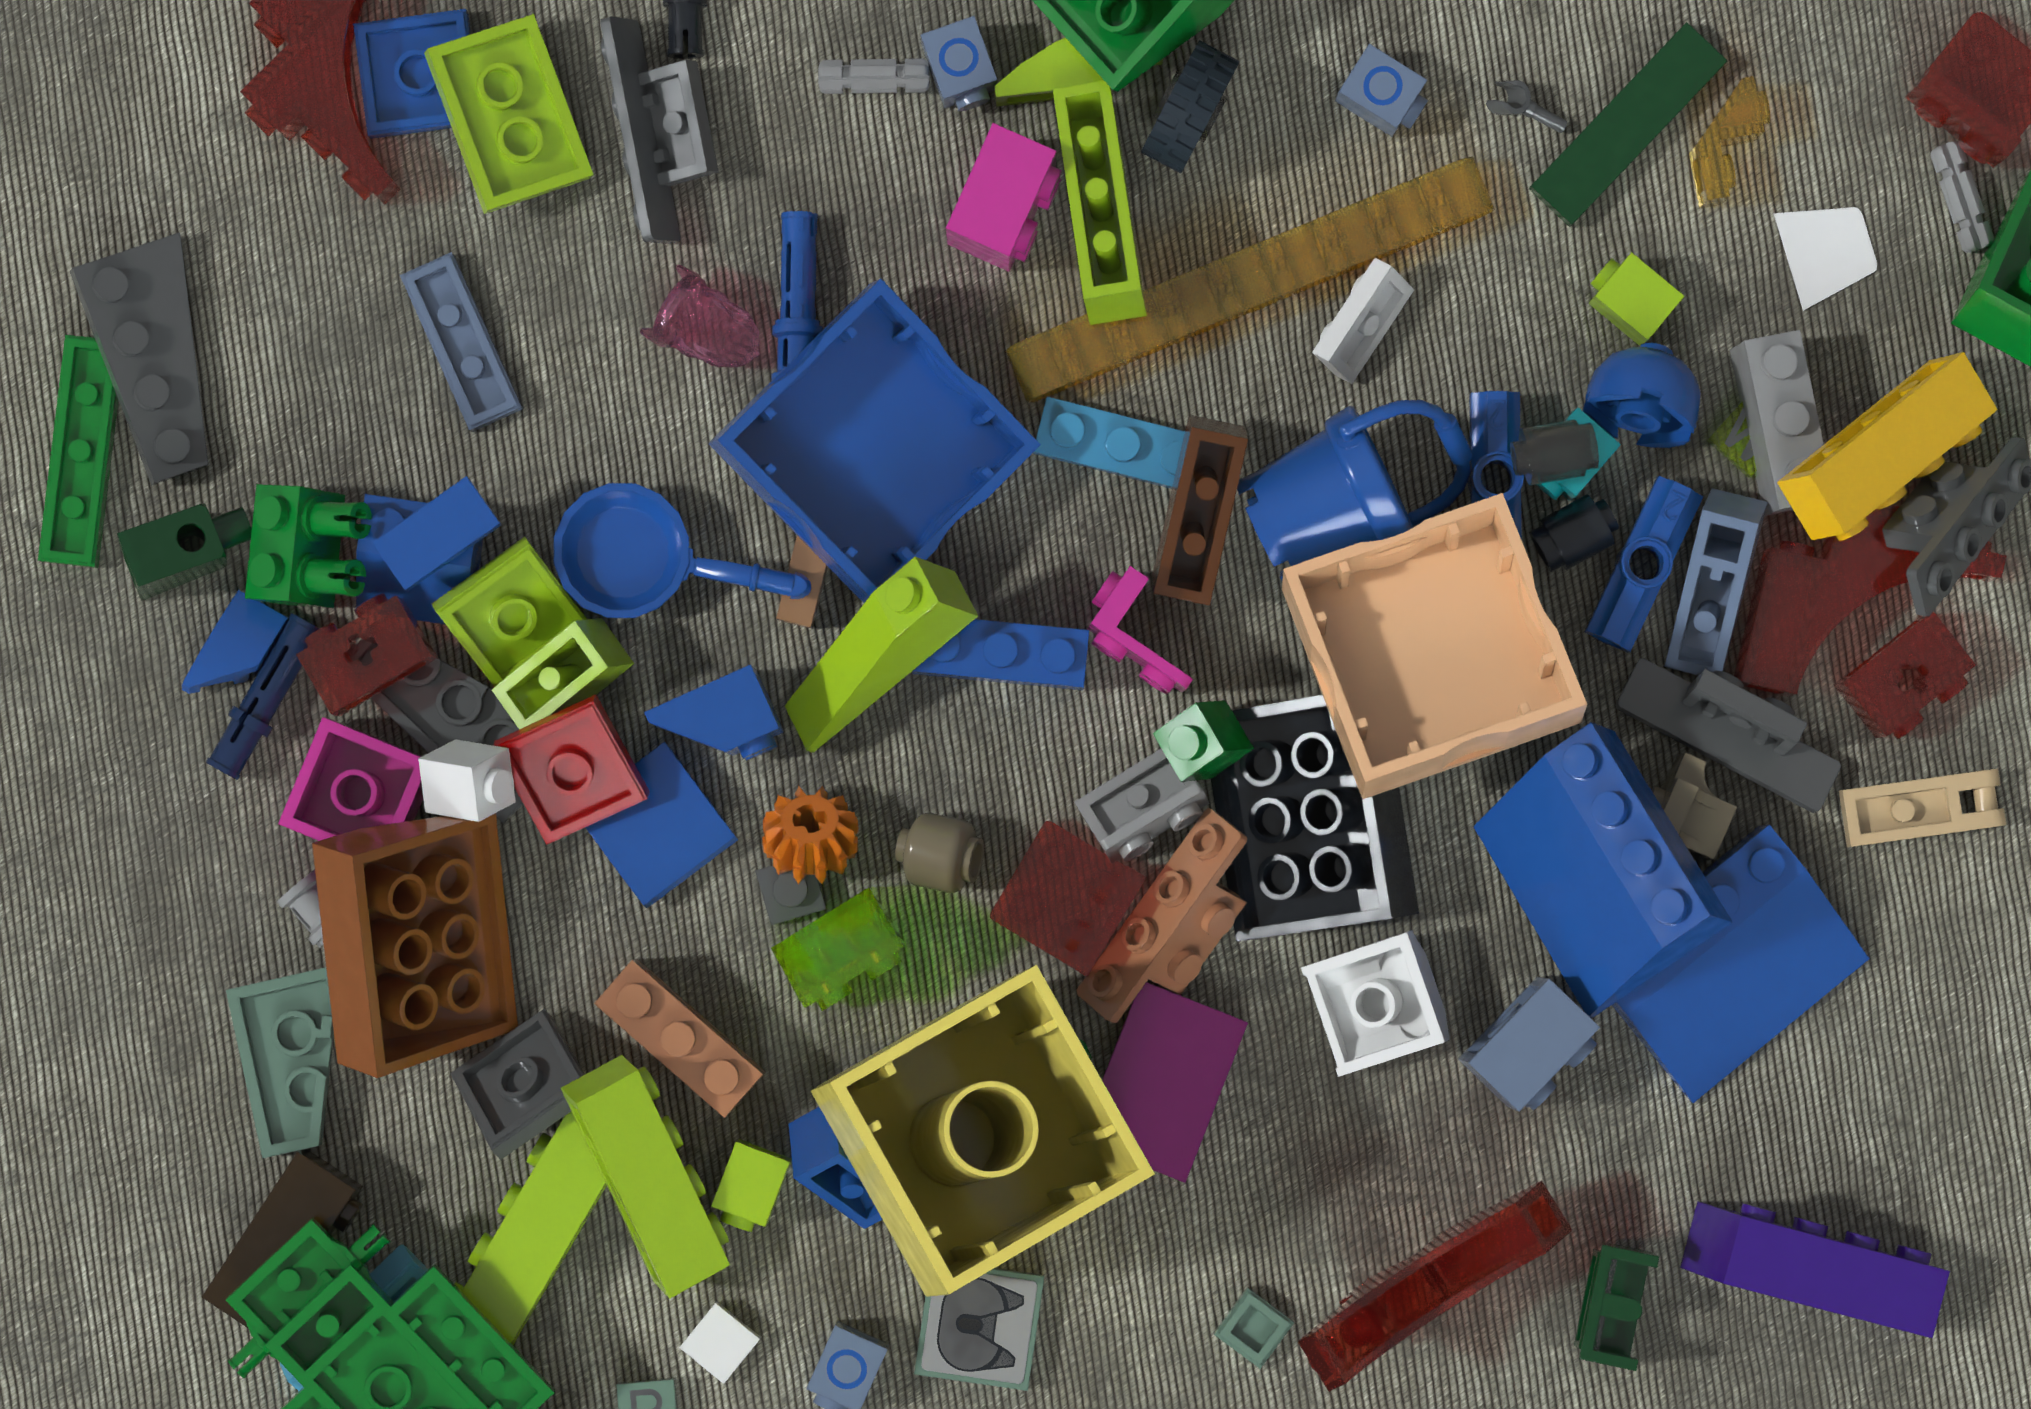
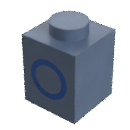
M975 16L920 35L922 48L944 109L957 105L958 111H966L979 107L991 100L988 93L995 91L997 78Z
M1368 44L1339 90L1335 102L1393 137L1400 124L1411 129L1426 106L1428 100L1419 94L1423 90L1427 79L1373 45Z
M837 1320L806 1388L816 1393L813 1402L824 1409H861L889 1344Z

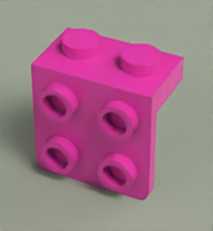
M1129 566L1123 577L1112 571L1091 602L1100 608V611L1087 628V630L1096 635L1091 644L1118 663L1126 655L1144 667L1138 676L1163 694L1167 695L1173 688L1182 693L1189 687L1193 679L1117 627L1149 578Z

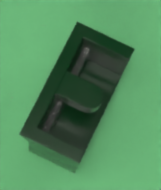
M1603 1241L1601 1250L1593 1249L1574 1346L1580 1349L1579 1359L1633 1371L1637 1370L1638 1359L1630 1357L1637 1320L1642 1315L1641 1300L1648 1266L1657 1268L1659 1256L1650 1251Z

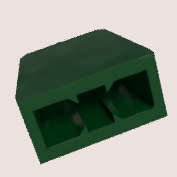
M203 503L117 533V537L139 597L143 601L226 567L227 559L224 550L250 541L252 528L243 507L211 518L206 504ZM189 536H197L204 542L203 547L195 552L186 551L179 545L183 539Z

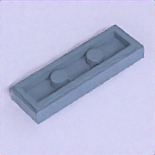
M450 252L401 274L402 282L469 431L474 432L522 410L521 402L454 254Z

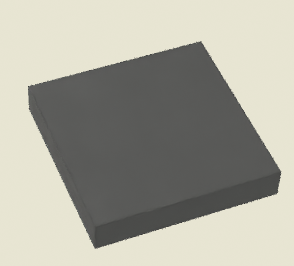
M545 1008L450 1073L489 1147L500 1160L570 1113L571 1109L561 1091V1087L585 1075L555 1020Z

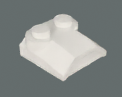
M1412 930L1301 968L1303 976H1306L1325 1028L1337 1064L1336 1072L1338 1077L1450 1040L1445 1008L1426 953Z

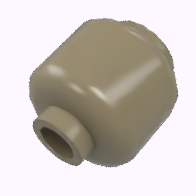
M934 813L922 814L917 817L910 829L903 828L898 836L895 848L896 861L903 863L905 877L911 884L947 893L958 892L963 889L967 882H975L980 873L984 857V841L976 836L975 828L970 822Z

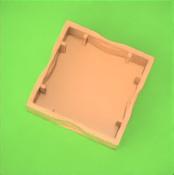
M1503 493L1426 519L1412 529L1394 537L1370 542H1359L1283 569L1282 591L1362 799L1582 723L1587 702L1559 632L1540 603L1534 584L1532 565Z

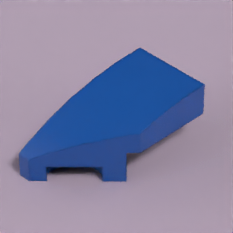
M238 590L196 657L182 683V690L192 694L200 692V687L233 681L234 684L248 682L249 673L258 671L288 623V617L260 601L245 599V593Z

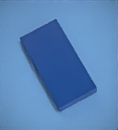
M466 476L373 541L372 544L401 586L408 592L502 524L470 478Z

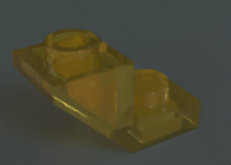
M1754 76L1742 78L1734 87L1689 152L1699 209L1722 205L1730 197L1729 188L1736 186L1732 157L1730 154L1722 155L1721 147L1754 142L1765 132L1763 125L1770 123V109L1766 92L1764 90L1757 91Z

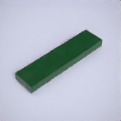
M1686 22L1529 187V190L1567 226L1571 227L1728 60Z

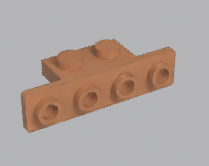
M1207 808L1077 988V995L1111 1023H1117L1148 979L1181 995L1187 985L1198 975L1202 964L1223 935L1232 928L1235 918L1247 903L1235 892L1218 883L1246 844V835L1219 813Z

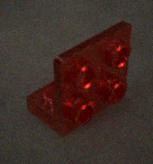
M1046 821L992 909L990 918L1087 977L1146 877L1118 861L1111 863L1105 853L1055 823Z

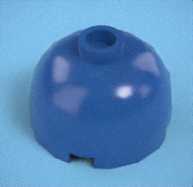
M1643 343L1640 347H1631L1611 354L1594 371L1587 388L1583 412L1613 438L1618 439L1619 427L1642 434L1636 445L1671 448L1685 445L1690 441L1691 433L1694 434L1699 417L1700 389L1695 375L1682 360L1673 355L1671 349L1658 343Z

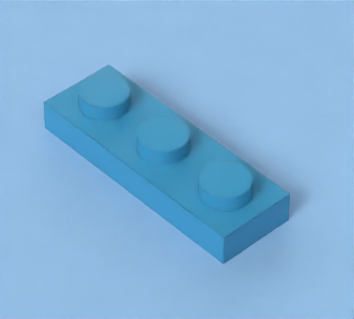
M1047 396L1036 440L1041 445L1033 454L1172 489L1185 431Z

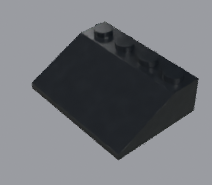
M1323 695L1232 710L1254 749L1213 777L1211 785L1216 812L1247 837L1246 844L1225 871L1228 889L1247 902L1235 918L1233 924L1236 942L1419 914L1400 789L1397 787L1362 799Z

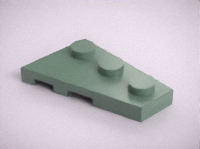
M326 967L227 989L226 994L262 1159L322 1145L334 1038Z

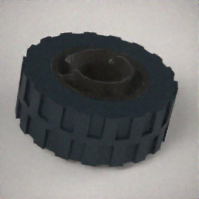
M1199 40L1182 73L1176 71L1153 115L1157 121L1141 153L1182 173L1198 141L1205 142L1228 97L1224 96L1223 93L1240 61Z

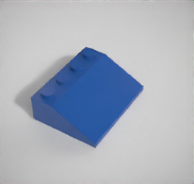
M1590 722L1546 753L1473 826L1582 1009L1590 1018L1595 1017L1733 923L1616 732Z
M1761 825L1755 828L1702 872L1733 923L1612 1005L1691 1103L1697 1101L1870 959L1807 869L1770 825Z

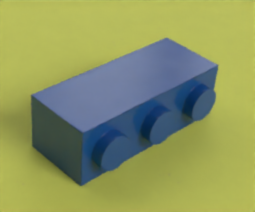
M975 619L915 668L912 673L914 675L1083 690L1089 630Z

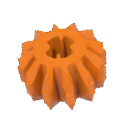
M798 786L795 792V799L792 800L778 795L774 803V811L765 813L763 819V833L765 835L762 837L763 851L766 853V858L773 859V867L778 875L793 870V878H795L798 885L806 875H815L817 880L823 884L827 877V870L843 875L847 867V859L855 858L858 851V837L856 836L859 832L858 819L855 816V812L848 811V804L845 802L843 795L828 800V793L823 786L815 795H806L804 790Z

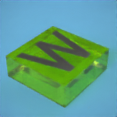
M1742 401L1712 433L1707 441L1743 474L1750 478L1757 469Z

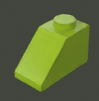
M602 618L577 620L495 686L492 692L516 726L521 729L586 698L597 695L635 663Z

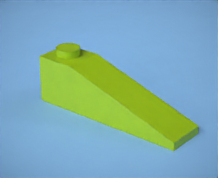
M915 556L873 591L785 704V708L806 751L814 753L978 617L955 571Z

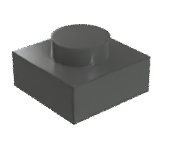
M773 865L755 870L771 925L827 909L820 883L815 875H806L798 885L795 878H793V870L779 875Z

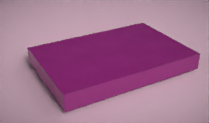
M1146 982L1131 1004L1102 1081L1152 1170L1186 1183L1248 1022Z

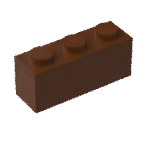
M1189 414L1151 578L1153 594L1210 606L1248 443L1245 426Z

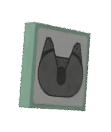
M994 1268L949 1295L925 1296L914 1374L1028 1391L1044 1275Z

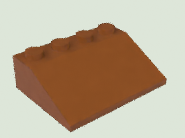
M496 813L480 822L441 816L365 827L312 843L338 1064L372 1077L380 1078L504 1035L518 1027Z

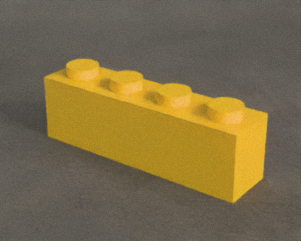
M1964 352L1929 360L1781 478L1777 484L1811 540L1836 536L1839 541L1846 540L1868 526L1869 522L1866 517L1875 509L1886 508L1903 498L1907 493L1904 486L1913 478L1924 477L1941 467L1945 463L1942 455L1950 448L1960 447L1978 437L1983 431L1980 424L1998 409Z

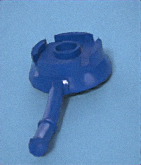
M608 483L583 493L564 512L554 535L553 564L563 588L582 608L606 618H636L659 609L679 589L681 582L687 581L689 574H693L695 577L749 587V590L752 592L757 589L791 596L790 599L805 598L811 591L809 579L798 572L793 574L764 568L758 563L750 566L714 559L693 558V549L689 548V536L679 512L661 494L636 483Z

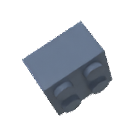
M1536 977L1458 1060L1507 1107L1518 1112L1524 1106L1534 1110L1557 1087L1551 1078L1564 1065H1570L1572 1068H1575L1596 1047L1597 1043L1591 1037L1600 1027L1549 978Z

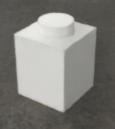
M455 739L418 758L425 813L480 822L516 802L509 748Z

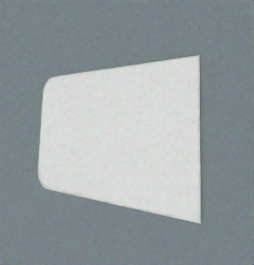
M1858 208L1773 213L1803 311L1877 270V260L1863 215Z

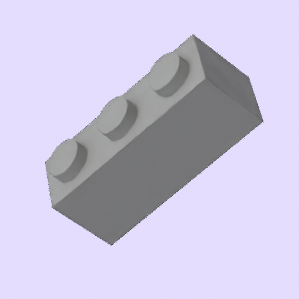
M1800 330L1744 340L1729 350L1741 409L1743 410L1744 408L1746 417L1744 423L1745 428L1749 430L1747 435L1748 442L1751 440L1754 454L1752 461L1760 500L1768 502L1764 517L1794 511L1777 482L1824 445Z

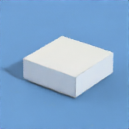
M716 1301L679 1348L724 1384L761 1337Z

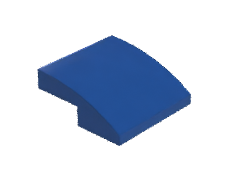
M663 742L635 763L650 791L648 799L585 827L646 908H649L738 841L733 831L666 742Z

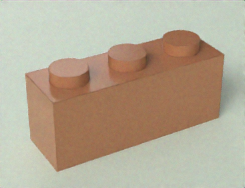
M638 959L631 960L594 1003L724 1118L734 1110L766 1073L763 1068Z

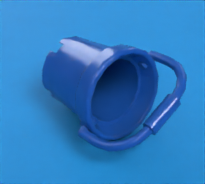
M1420 399L1397 400L1376 407L1362 415H1359L1353 406H1348L1326 420L1325 430L1256 472L1239 479L1237 490L1240 495L1252 488L1254 489L1256 496L1247 500L1249 506L1245 509L1272 565L1275 567L1288 560L1290 566L1359 542H1370L1394 537L1437 515L1449 507L1465 489L1471 473L1470 460L1473 453L1456 417L1453 414L1445 413L1438 405ZM1420 414L1434 421V428L1451 462L1456 465L1457 470L1452 483L1440 496L1407 514L1366 428L1398 415ZM1283 570L1280 571L1281 580L1283 579Z

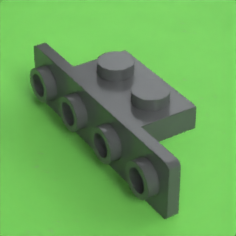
M610 16L600 21L603 34L601 51L610 70L614 91L612 94V108L620 122L624 143L622 159L625 170L631 179L635 199L633 208L634 220L644 242L675 243L681 240L671 186L719 173L697 61L683 60L648 71L638 21Z
M2011 437L1987 468L1962 465L1957 462H1945L1937 470L1922 478L1882 528L1887 547L1920 552L1906 571L1917 615L1930 616L1943 598L1951 592L1952 587L1971 562L1977 559L1980 551L1996 530L2005 523L2007 516L2030 491L2031 460L2029 459L2024 438Z
M1644 658L1639 659L1635 663L1615 704L1617 710L1811 813H1816L1822 808L1841 769V764L1839 761L1799 741L1807 726V722L1794 716L1795 711L1789 705L1774 698L1762 699L1743 689L1744 684L1738 678L1723 671L1711 672L1704 669L1690 683Z

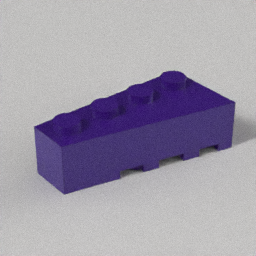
M1697 1201L1680 1268L1726 1285L1933 1338L1950 1271L1930 1265L1931 1253L1898 1245L1894 1255L1879 1251L1880 1240L1846 1231L1844 1241L1827 1237L1829 1226L1794 1217L1791 1227L1774 1222L1777 1212L1742 1203L1739 1213Z

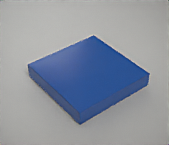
M460 9L353 24L368 137L373 139L452 128L424 53L427 48L470 35L468 11Z

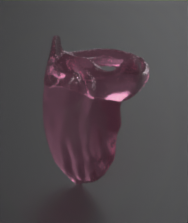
M677 265L675 268L682 279L669 292L660 307L653 328H642L640 333L659 347L675 348L687 357L703 360L715 367H739L748 364L760 355L758 347L760 344V333L749 312L728 300L724 293L707 287L705 280L697 272L682 265Z

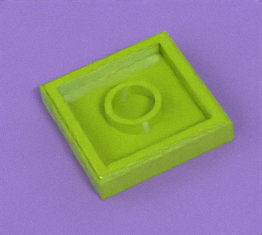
M525 536L432 603L435 612L494 687L574 621L587 620V617Z

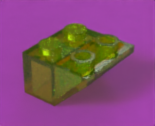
M868 887L776 944L771 949L803 1007L806 1008L816 1002L821 1011L853 993L852 988L848 984L850 980L866 971L872 981L901 963L902 960L897 951L907 945L872 888Z

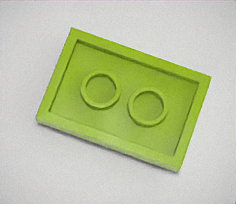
M534 14L427 48L424 55L484 214L588 180L594 175Z

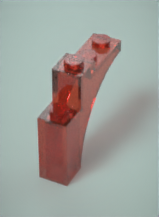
M251 0L249 2L250 6L260 16L253 25L277 49L284 42L288 45L240 91L252 104L244 113L268 137L277 129L290 141L306 126L308 129L300 137L324 161L334 154L348 168L340 177L364 201L374 194L385 205L400 188L386 173L363 133L352 91L351 62L355 37L353 24L358 23L366 0Z
M1890 505L1883 509H1875L1866 517L1869 522L1868 526L1846 540L1839 541L1836 536L1824 538L1820 558L1813 557L1814 547L1784 540L1780 542L1779 548L1771 547L1762 552L1734 671V676L1744 684V687L1785 697L1796 695L1808 663L1834 627L1870 598L1892 587L1908 583L1906 576L1907 568L1920 552L1887 547L1882 528L1899 508L1898 506ZM1987 542L1977 559L1971 562L1960 578L1984 582L2001 579L2007 556L1991 553L1992 543Z
M1541 1180L1442 1231L1416 1254L1367 1278L1339 1301L1340 1307L1302 1337L1298 1343L1306 1354L1311 1367L1317 1372L1330 1392L1346 1384L1385 1352L1450 1308L1517 1268L1546 1254L1568 1235L1572 1228Z

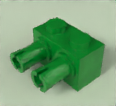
M256 484L245 599L289 606L334 608L335 594L348 597L360 595L364 590L365 583L354 582L350 579L352 576L366 577L365 566L357 559L339 560L341 537L364 539L369 534L371 525L356 524L357 519L372 520L370 507L364 502H345L344 494L302 486Z

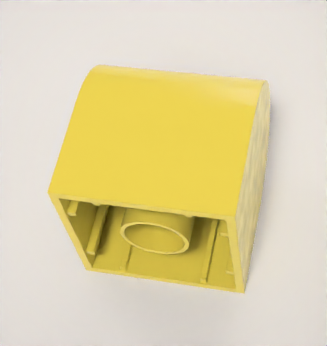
M1037 965L978 994L811 1090L818 1106L927 1297L953 1293L1155 1174Z

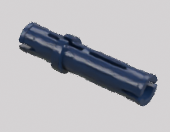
M291 613L288 623L264 661L240 706L237 708L233 705L229 711L228 716L232 719L210 758H207V764L236 780L240 778L241 771L262 735L268 738L273 729V727L269 726L271 719L289 688L294 683L297 674L319 636H322L324 631Z

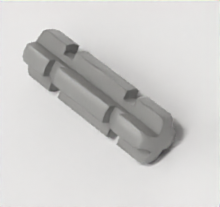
M923 58L905 59V64H897L896 59H851V65H843V60H823L818 67V85L820 92L824 94H843V88H851V94L897 93V87H905V93H924L928 91L930 83L929 64Z
M1959 141L1942 144L1933 149L1930 156L1936 173H1942L1943 179L1939 183L1953 224L1959 223L1961 230L1956 233L1961 248L1965 253L1987 248L1994 242V236L1989 221L1983 222L1981 215L1985 213L1973 174L1971 170H1965L1964 164L1968 160L1963 145Z

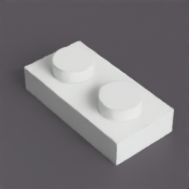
M1374 258L1365 273L1355 281L1350 296L1334 320L1323 329L1320 340L1312 353L1334 375L1352 384L1414 289L1391 265Z

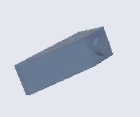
M1714 488L1711 489L1701 512L1664 667L1699 675L1704 669L1711 672L1724 671L1768 502Z

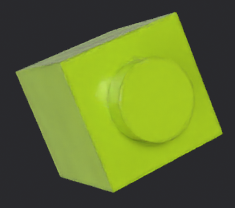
M1631 252L1621 264L1611 258L1593 279L1590 285L1597 289L1598 292L1588 304L1640 346L1649 340L1684 298V295Z
M738 1139L735 1142L711 1207L723 1211L720 1221L748 1232H752L755 1224L766 1227L792 1158Z

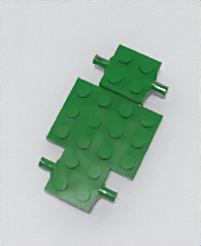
M312 1217L226 1298L229 1305L246 1321L250 1334L253 1337L232 1358L228 1359L230 1366L235 1369L252 1354L253 1356L237 1371L242 1378H246L260 1362L270 1355L277 1359L303 1386L280 1409H538L555 1392V1389L436 1264L429 1268L393 1302L371 1278L366 1263L387 1243L391 1242L388 1236L383 1233L368 1248L365 1247L381 1232V1229L374 1223L356 1242L348 1247L346 1244L335 1240Z

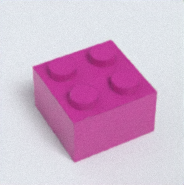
M992 123L946 226L947 245L1010 272L1015 259L1025 263L1038 234L1036 229L1039 223L1033 221L1037 209L1040 207L1047 211L1049 210L1062 180L1060 179L1062 170L1056 168V150Z
M322 717L278 824L320 841L360 828L413 821L423 800L418 758L422 756L333 719Z

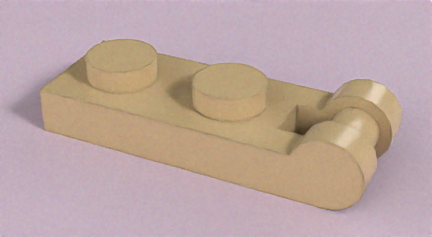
M1998 768L1839 790L1847 847L2006 825L2004 808L1998 809L1995 786L2001 785ZM1959 791H1973L1976 812L1962 814Z

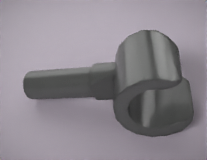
M1519 80L1495 81L1497 86L1506 90L1508 101L1506 103L1500 100H1487V108L1493 114H1522L1537 120L1559 133L1564 131L1567 126V120L1544 109L1531 100L1530 90L1524 82Z

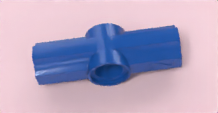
M1472 392L1469 394L1470 448L1473 456L1470 460L1471 473L1467 481L1471 504L1498 495L1485 489L1482 485L1481 473L1485 465L1494 463L1503 466L1510 476L1509 488L1503 495L1522 540L1521 488L1524 481V472L1521 465L1520 392Z
M1657 476L1625 546L1616 556L1614 569L1585 628V633L1611 647L1627 653L1631 652L1663 582L1671 574L1673 560L1703 499L1702 495L1674 480ZM1635 550H1647L1656 558L1658 567L1652 579H1640L1630 569V558Z

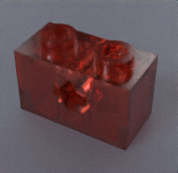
M384 593L379 594L362 603L354 610L358 617L357 619L340 629L336 627L335 623L328 624L304 639L308 648L299 652L296 656L332 715L338 717L344 715L438 659L404 599L395 595L388 600ZM360 638L369 643L376 642L378 644L370 652L374 660L370 665L360 660L353 661L351 658L359 651L356 641Z
M1932 612L1930 616L1921 615L1835 683L1834 687L1876 739L1887 737L1892 733L1898 740L1925 719L1919 710L1937 697L1941 704H1943L1963 690L1969 684L1963 675L1974 668L1976 664L1937 615ZM1914 668L1919 674L1913 681L1917 691L1913 688L1901 691L1896 685L1903 678L1902 672L1899 669L1906 671Z

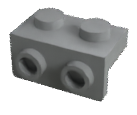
M1160 749L1074 803L1110 862L1114 863L1120 858H1123L1124 861H1131L1141 856L1153 846L1154 842L1152 839L1169 828H1172L1173 831H1179L1190 826L1203 814L1201 809L1207 806L1209 801L1199 782H1181L1164 752Z

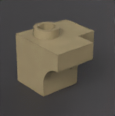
M1686 752L1677 754L1663 788L1654 786L1651 791L1689 852L1704 860H1714L1737 807L1717 798L1709 790L1704 777L1706 761Z

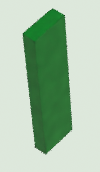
M65 335L38 561L98 568L119 400L97 342L92 337Z

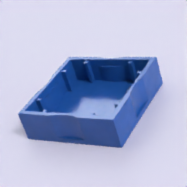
M881 278L870 283L708 443L863 603L866 602L873 591L915 556L927 560L937 550L940 542L955 522L972 508L983 503L1041 445L984 385L969 377L954 363L941 345L938 337Z

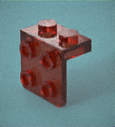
M1976 12L1968 18L1905 98L1915 105V111L1925 121L1937 128L1943 127L1958 139L1959 146L1967 155L1982 164L1987 163L1994 168L2008 158L2021 142L2020 136L2031 124V50L1987 14Z

